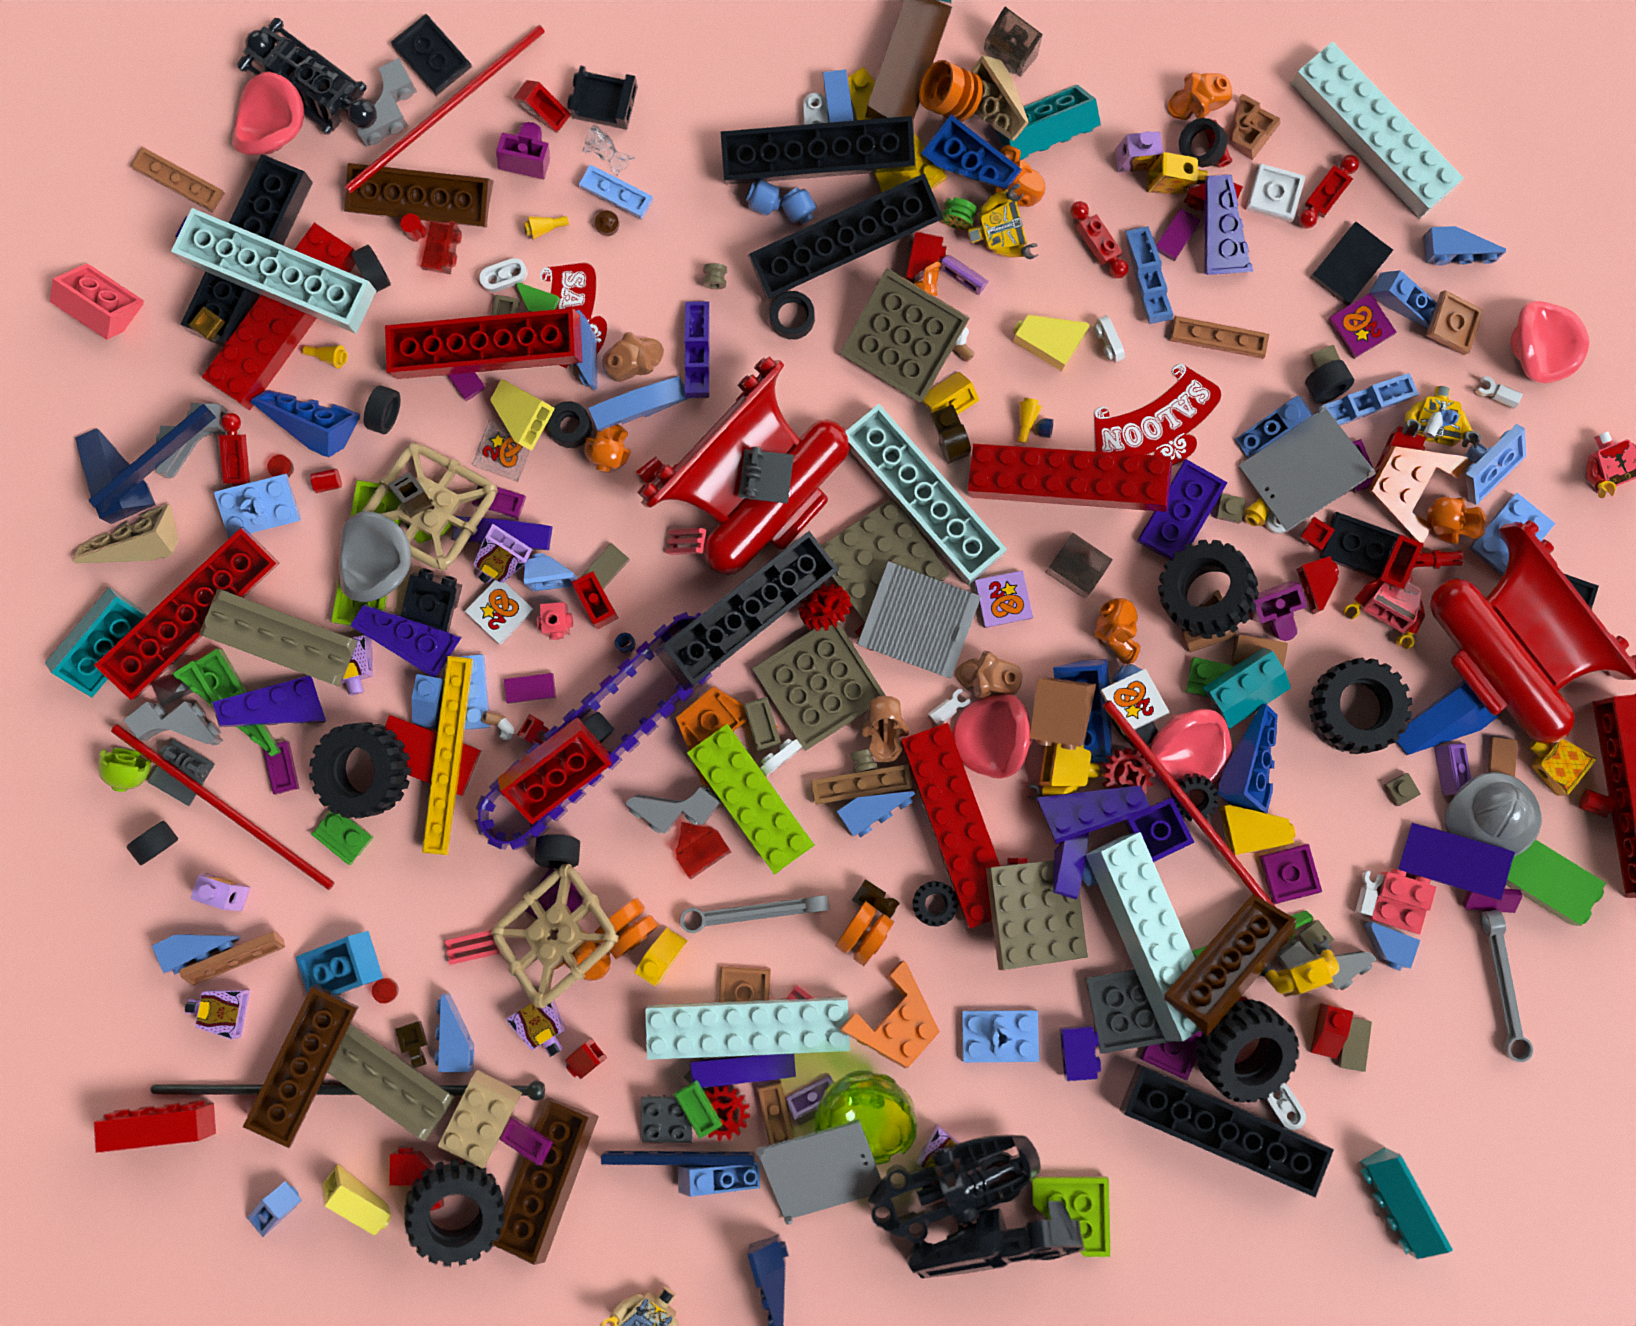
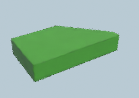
M519 282L517 283L518 290L529 312L555 310L560 300L559 296Z

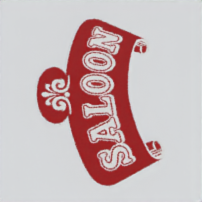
M588 263L544 267L540 273V278L542 281L552 282L550 294L560 298L556 309L573 308L575 311L580 310L585 315L596 335L598 354L606 339L607 322L602 316H595L591 319L596 297V272L594 267ZM569 364L557 365V366L562 367V368H564V369H567V367L569 366Z
M1183 364L1176 365L1172 373L1179 381L1152 403L1133 412L1111 418L1106 407H1100L1095 411L1096 451L1144 455L1155 452L1154 455L1171 456L1172 465L1182 462L1197 447V439L1193 435L1186 434L1197 427L1217 406L1221 399L1220 388Z

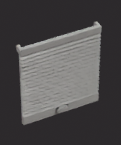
M1325 405L1318 409L1319 412L1239 465L1287 532L1332 501L1340 498L1341 495L1357 487L1358 484H1361L1367 478L1376 474L1374 468L1370 466L1329 413Z
M886 561V566L856 644L951 679L981 596Z
M859 1119L842 1124L841 1126H833L831 1129L827 1128V1130L823 1129L816 1133H808L806 1136H798L792 1140L788 1139L782 1143H774L772 1146L768 1145L767 1147L757 1148L758 1158H760L786 1225L793 1222L792 1218L869 1197L877 1184L882 1180Z

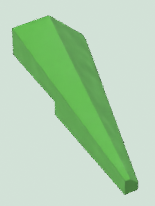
M217 648L201 659L192 661L173 673L177 679H180L194 693L202 697L212 708V702L247 693L223 649ZM266 724L236 727L249 736L253 742L266 750L270 756L281 753Z

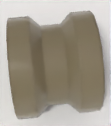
M718 263L705 264L703 267L705 273L703 286L708 289H724L726 287L724 275L727 273V267Z
M869 749L850 753V758L854 761V773L878 768L877 763L873 761V755Z

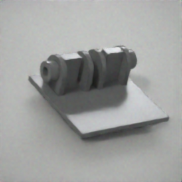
M752 447L751 450L745 449L738 498L788 504L794 455L761 451L759 447Z
M173 740L169 746L164 745L160 750L162 758L169 761L200 785H203L215 765L212 761L176 740ZM158 766L147 781L187 806L191 805L197 795Z
M648 1094L647 1097H641L642 1142L692 1143V1125L677 1099L673 1098V1095H670V1097L663 1095L661 1097Z

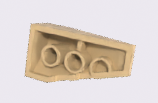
M982 55L970 70L980 76L983 88L980 104L974 113L979 116L978 118L988 122L994 129L1014 141L1028 125V118L1013 78L1003 62Z
M166 504L148 510L141 514V520L131 525L127 521L121 524L120 528L114 531L113 534L109 535L105 532L78 547L72 561L75 564L152 561L171 556L179 540L172 507Z

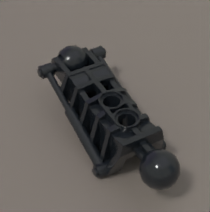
M274 17L269 23L268 28L263 26L261 29L248 33L245 39V49L243 50L245 56H242L236 63L237 68L242 72L249 70L254 75H258L261 72L252 66V62H255L262 67L263 72L276 73L289 80L300 94L304 115L319 125L323 134L330 135L342 122L339 117L342 109L346 111L348 121L352 126L366 129L374 125L377 119L375 105L370 100L362 98L367 85L362 81L356 82L316 50H311L283 28L284 24L281 19ZM280 32L285 37H280L277 34Z

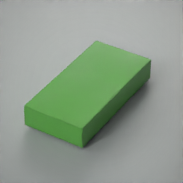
M698 1080L674 1093L699 1139L723 1125Z

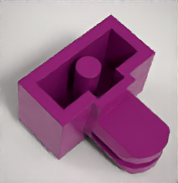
M534 122L523 123L517 135L501 134L496 150L499 170L545 179L550 162L549 143L541 141L542 131L538 124Z
M1289 581L1259 592V598L1253 600L1256 608L1251 613L1252 619L1260 624L1269 621L1273 635L1277 639L1283 641L1292 640L1298 633L1294 612L1308 607L1300 583Z

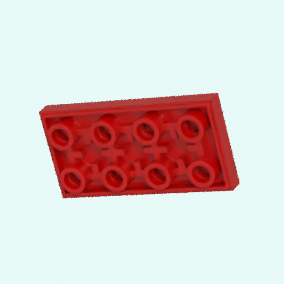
M389 715L385 727L386 730H392L397 734L395 739L402 740L405 745L403 751L408 753L410 760H407V767H411V774L409 776L431 784L437 733ZM464 743L456 792L460 796H463L482 751Z

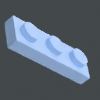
M591 164L579 183L581 189L641 220L653 201L651 195Z
M485 655L461 656L462 658L474 659L465 730L490 728L489 724L482 723L481 721L483 712H489Z

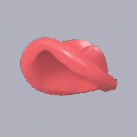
M263 72L253 77L246 84L239 102L232 137L233 147L238 152L246 155L272 154L275 151H279L296 137L303 124L304 107L300 94L289 80L276 73Z
M1531 301L1521 309L1518 325L1514 329L1510 340L1512 351L1521 361L1522 368L1527 377L1535 382L1544 384L1563 380L1574 374L1583 364L1590 343L1585 325L1573 311L1543 301Z
M996 694L980 698L968 704L957 718L952 734L963 764L976 773L996 779L1008 778L1022 767L1032 739H1030L1031 728L1027 709L1017 697L1010 694Z
M1198 709L1174 715L1154 736L1149 746V749L1177 784L1179 783L1177 781L1179 778L1185 779L1184 775L1189 774L1191 777L1193 773H1196L1200 777L1201 775L1205 776L1207 780L1209 779L1215 785L1221 779L1223 770L1232 756V744L1227 723L1220 713L1210 709Z

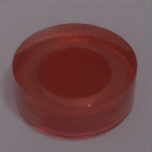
M279 454L273 456L268 461L267 469L273 477L287 473L289 478L293 473L294 465L288 457Z
M391 978L380 979L372 987L373 998L382 1004L392 1002L399 993L397 983Z

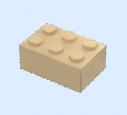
M477 1070L470 1080L438 1147L484 1169L522 1092Z

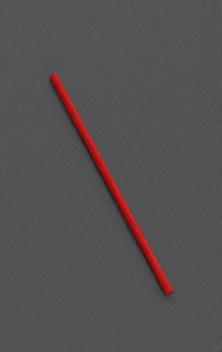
M538 25L347 183L344 186L349 194L353 193L545 33L543 27Z
M1111 700L1103 704L1104 709L1252 894L1275 906Z
M117 724L112 728L111 732L324 888L330 890L333 887L334 881L176 766L162 758V756Z

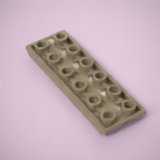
M217 589L209 612L199 632V635L338 687L342 683L358 643L357 640L221 589Z
M353 1024L350 1025L327 1072L425 1142L456 1098Z

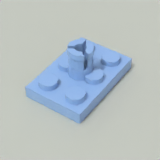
M1516 424L1510 431H1505L1493 447L1486 448L1479 443L1477 448H1474V445L1469 448L1466 457L1469 458V461L1474 462L1466 471L1468 500L1477 505L1527 456L1525 428Z
M287 473L214 492L228 539L240 528H245L249 533H254L301 520Z
M1515 493L1484 529L1485 534L1476 539L1468 549L1503 576L1507 568L1509 553L1505 542L1499 535V529L1505 524L1514 522L1524 524L1527 520H1531L1539 527V531L1535 535L1541 542L1556 523L1519 493Z
M962 1011L963 1062H1039L1038 1011Z

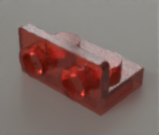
M450 221V225L430 222L421 263L423 270L451 275L452 267H455L457 263L456 247L457 244L460 245L462 239V231L456 222Z

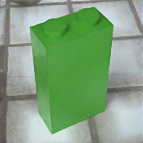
M1535 840L1528 849L1513 858L1506 885L1512 889L1521 890L1523 896L1568 924L1582 926V924H1585L1590 919L1592 914L1590 910L1593 905L1602 898L1606 882L1538 840Z

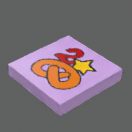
M1023 570L975 580L977 595L981 596L979 604L985 628L1033 618Z

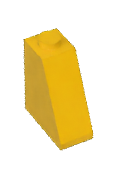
M1231 805L1219 807L1228 848L1234 855L1294 843L1293 838L1296 837L1294 825L1289 822L1288 818Z
M667 927L647 951L634 973L655 987L661 984L688 940Z

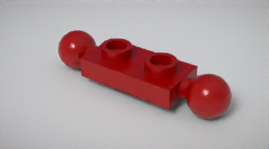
M1344 156L1340 161V169L1334 165L1305 202L1304 205L1309 209L1303 210L1298 216V223L1301 227L1305 229L1314 227L1318 220L1317 215L1324 218L1353 180L1348 174L1355 173L1359 168V160L1356 156Z
M1077 201L1073 203L1070 208V214L1075 220L1081 221L1076 226V229L1101 266L1109 262V272L1114 278L1120 279L1125 277L1128 273V264L1124 260L1118 259L1123 252L1099 216L1095 214L1089 217V207L1085 202Z
M227 413L221 419V425L227 431V434L219 435L223 484H232V487L250 483L246 434H237V430L241 427L240 417L234 413Z

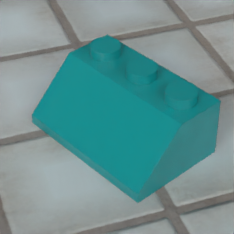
M1263 647L1202 689L1216 711L1223 716L1228 729L1259 710L1262 704L1270 703L1291 689L1286 671L1275 653Z

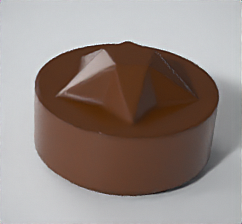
M605 210L600 212L595 218V225L600 234L611 236L618 231L620 223L614 212Z

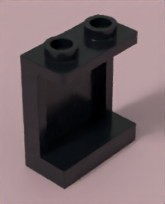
M580 65L578 73H575L573 77V95H569L567 108L570 109L572 118L627 130L638 88L636 76L626 74L624 80L587 72L585 66Z

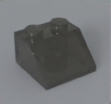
M1005 6L985 39L984 51L988 57L1001 60L1008 72L1021 77L1038 57L1043 34Z
M1072 533L1046 570V573L1086 599L1102 578L1113 559L1075 533Z

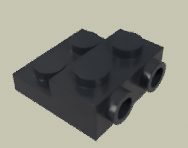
M420 568L419 571L416 570L410 574L401 616L449 632L454 609L458 606L463 585L457 583L455 577L446 575L442 578L433 576L434 571Z

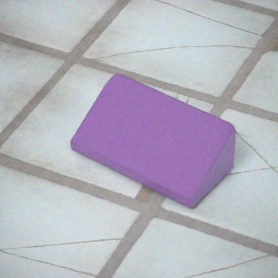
M951 255L943 258L941 263V270L977 295L981 294L988 284L987 279Z
M1465 743L1435 747L1443 795L1456 794L1471 779Z
M830 1075L785 1098L798 1125H803L843 1103V1099Z

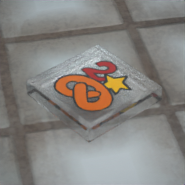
M489 420L472 465L518 482L530 450L516 443L506 426Z

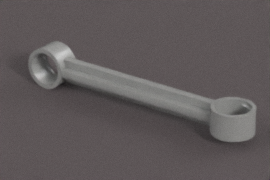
M828 895L711 911L689 908L682 913L680 924L686 932L696 933L705 926L829 910ZM696 911L701 915L702 922L697 929H690L686 926L684 918L688 912Z
M1500 910L1482 912L1481 924L1484 933L1489 939L1507 1032V1038L1503 1041L1502 1050L1507 1058L1517 1062H1525L1532 1057L1533 1045L1527 1038L1523 1037L1504 934L1506 933L1505 919ZM1520 1039L1525 1045V1050L1520 1057H1514L1511 1054V1045L1514 1041Z

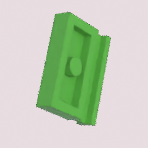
M1193 657L1185 693L1207 697L1202 688L1235 666Z
M332 812L326 815L318 825L319 827L311 834L348 865L354 863L353 861L374 838L353 819L343 818L340 814H333Z

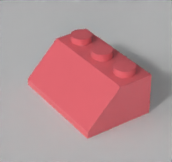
M88 263L52 280L50 302L106 340L124 332L144 305V300Z

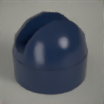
M1040 419L1036 424L1038 435L1051 438L1054 419Z
M625 632L616 637L615 646L621 653L628 654L635 649L636 642L631 634Z

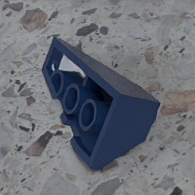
M98 428L75 437L90 496L92 497L125 470L130 463L121 456ZM143 479L104 513L98 509L96 511L100 519L113 524L155 506L156 503L148 484Z
M779 1235L750 1243L747 1253L757 1288L762 1287L760 1289L763 1308L769 1312V1315H767L769 1326H784L785 1257L789 1256L786 1242H781Z

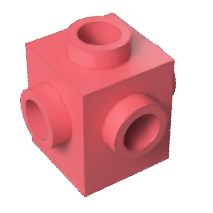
M565 602L540 604L541 616H537L538 630H542L544 636H549V640L564 639V635H569L570 628H573V615L568 613V605Z

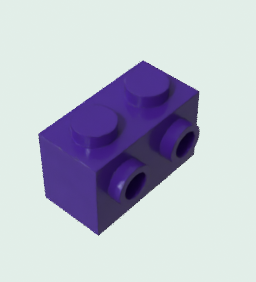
M1090 1025L1060 1027L1064 1079L1066 1081L1098 1079L1097 1072H1101L1100 1057H1096L1095 1047L1099 1046L1097 1031H1093V1027Z

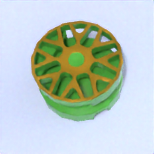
M956 197L953 198V201H950L951 198L946 199L945 210L942 211L944 219L941 221L954 229H971L974 222L972 218L976 216L977 207L965 199Z

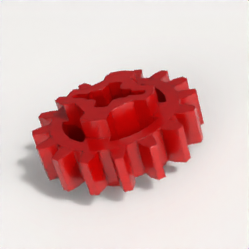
M824 584L821 589H814L812 595L808 594L806 596L807 600L800 602L802 607L798 611L804 625H807L808 629L814 627L817 632L821 627L828 631L831 625L837 627L836 622H844L843 615L850 614L848 608L852 606L847 591L842 586L836 588L835 584H831L829 588Z
M1124 748V751L1115 750L1116 757L1108 755L1109 764H1102L1106 772L1100 773L1101 777L1106 778L1102 786L1110 787L1109 789L1119 788L1118 785H1123V787L1141 786L1144 794L1147 795L1146 787H1153V783L1149 781V778L1155 777V774L1149 772V769L1152 767L1146 763L1142 755L1140 756V752L1138 750L1132 751L1131 748ZM1128 759L1134 760L1138 765H1132V762Z
M725 1085L723 1090H720L719 1086H714V1093L708 1089L705 1091L708 1100L717 1114L719 1107L722 1110L730 1107L727 1113L728 1118L725 1116L719 1117L727 1129H716L709 1133L708 1138L716 1134L718 1141L721 1142L722 1137L726 1135L728 1141H730L732 1133H735L737 1136L741 1135L739 1127H747L748 1124L743 1119L750 1118V1113L745 1112L750 1107V1104L742 1102L745 1094L736 1095L737 1087L732 1092L729 1091L728 1085ZM718 1096H727L732 1099L730 1101H722ZM737 1107H739L740 1117L738 1122H736V1119L733 1116L734 1110H736Z

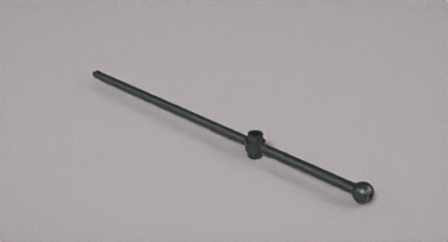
M538 1080L532 1081L529 1085H509L521 1091V1096H528L534 1101L541 1100L545 1096V1084ZM165 1084L153 1085L150 1091L152 1094L258 1095L263 1085ZM321 1085L317 1095H358L345 1085ZM468 1085L439 1086L451 1095L463 1096Z

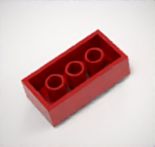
M577 717L498 777L499 789L512 805L533 825L611 766L612 762L606 748Z
M205 1100L191 1101L189 1104L180 1105V1103L166 1104L164 1107L158 1108L146 1106L132 1111L130 1109H120L112 1113L103 1114V1119L94 1121L96 1153L196 1142L216 1134L214 1103L205 1104Z

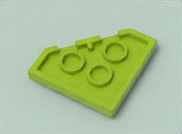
M1035 1177L1031 1181L1032 1204L1051 1221L1048 1201H1061L1063 1206L1066 1207L1071 1220H1078L1080 1223L1085 1250L1080 1253L1084 1257H1111L1109 1178Z

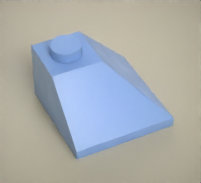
M544 553L532 555V558L527 559L525 563L524 584L532 592L573 587L571 582L578 579L572 571Z

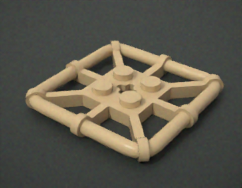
M416 442L409 443L410 446L402 451L387 475L380 479L379 487L362 512L375 511L387 491H392L388 484L396 480L410 457L413 456L418 476L417 481L426 492L434 509H428L426 512L422 511L410 518L400 503L396 510L382 513V515L393 521L400 519L411 525L405 533L409 544L418 530L433 537L437 559L410 545L411 557L432 568L444 571L455 561L470 536L475 535L478 529L476 527L498 493L497 486L488 479L462 466L461 462L456 459L451 460L427 446L416 444ZM419 454L448 469L439 484L424 476ZM456 473L483 487L482 489L462 494H456L447 489ZM484 498L468 522L453 516L461 503ZM449 522L463 531L444 557L439 536Z
M562 864L561 867L551 873L534 890L523 895L524 899L502 917L491 930L496 946L509 965L508 970L510 974L517 978L529 1000L536 1008H545L546 1005L553 1002L577 979L581 980L584 978L585 972L607 954L614 946V943L618 942L619 936L616 935L614 926L598 904V897L590 892L578 872L570 864ZM561 879L556 903L545 912L537 899ZM571 881L584 899L583 904L573 913L567 907ZM529 906L532 907L538 917L526 930L505 929ZM591 911L605 933H584L578 922ZM554 931H559V932L556 934L557 939H556V940L551 939L552 933H553ZM504 937L526 938L532 950L518 961ZM584 942L602 943L580 964H578L572 954ZM536 959H539L543 965L538 993L524 972ZM565 960L571 972L550 990L554 969Z

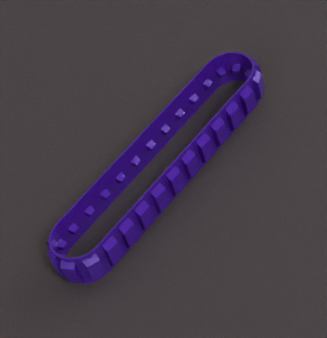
M687 612L674 616V622L666 626L663 624L653 633L656 637L650 643L645 641L635 650L638 654L632 660L626 658L617 667L620 671L614 677L609 674L599 684L601 689L594 694L591 691L581 700L583 706L578 710L573 708L562 718L565 722L560 727L554 725L544 735L546 740L578 717L581 721L592 709L597 711L601 707L599 702L610 692L614 695L619 690L617 686L628 675L631 678L636 675L635 669L646 659L651 661L655 657L653 652L672 638L671 635L680 628L682 630L699 617L701 613L698 612L696 616H688ZM709 673L698 683L702 686L712 677V674ZM678 684L675 687L677 692L668 701L661 700L657 704L659 709L648 719L643 717L639 720L641 726L630 736L625 733L621 737L623 743L612 753L608 751L612 765L608 768L613 770L622 761L620 756L625 751L631 753L640 744L638 739L644 733L649 736L659 726L656 722L662 716L667 719L677 710L674 705L680 699L683 702L689 699L695 693L692 690L693 687L685 691ZM536 742V743H535L527 752H525V753L528 755L529 753H531L533 750H535V749H536L538 746H540L541 744H539V743ZM601 772L533 825L529 823L531 829L524 835L520 831L514 833L513 841H505L506 834L501 831L495 835L492 830L495 824L493 819H489V812H493L496 807L493 804L497 797L503 795L500 792L497 778L489 786L491 791L486 796L481 795L475 808L478 810V819L475 820L479 835L487 836V843L501 850H505L508 845L511 846L512 850L531 845V838H538L550 829L548 823L552 819L558 821L568 812L566 806L570 802L576 804L586 795L584 789L589 785L595 787L604 778V775Z

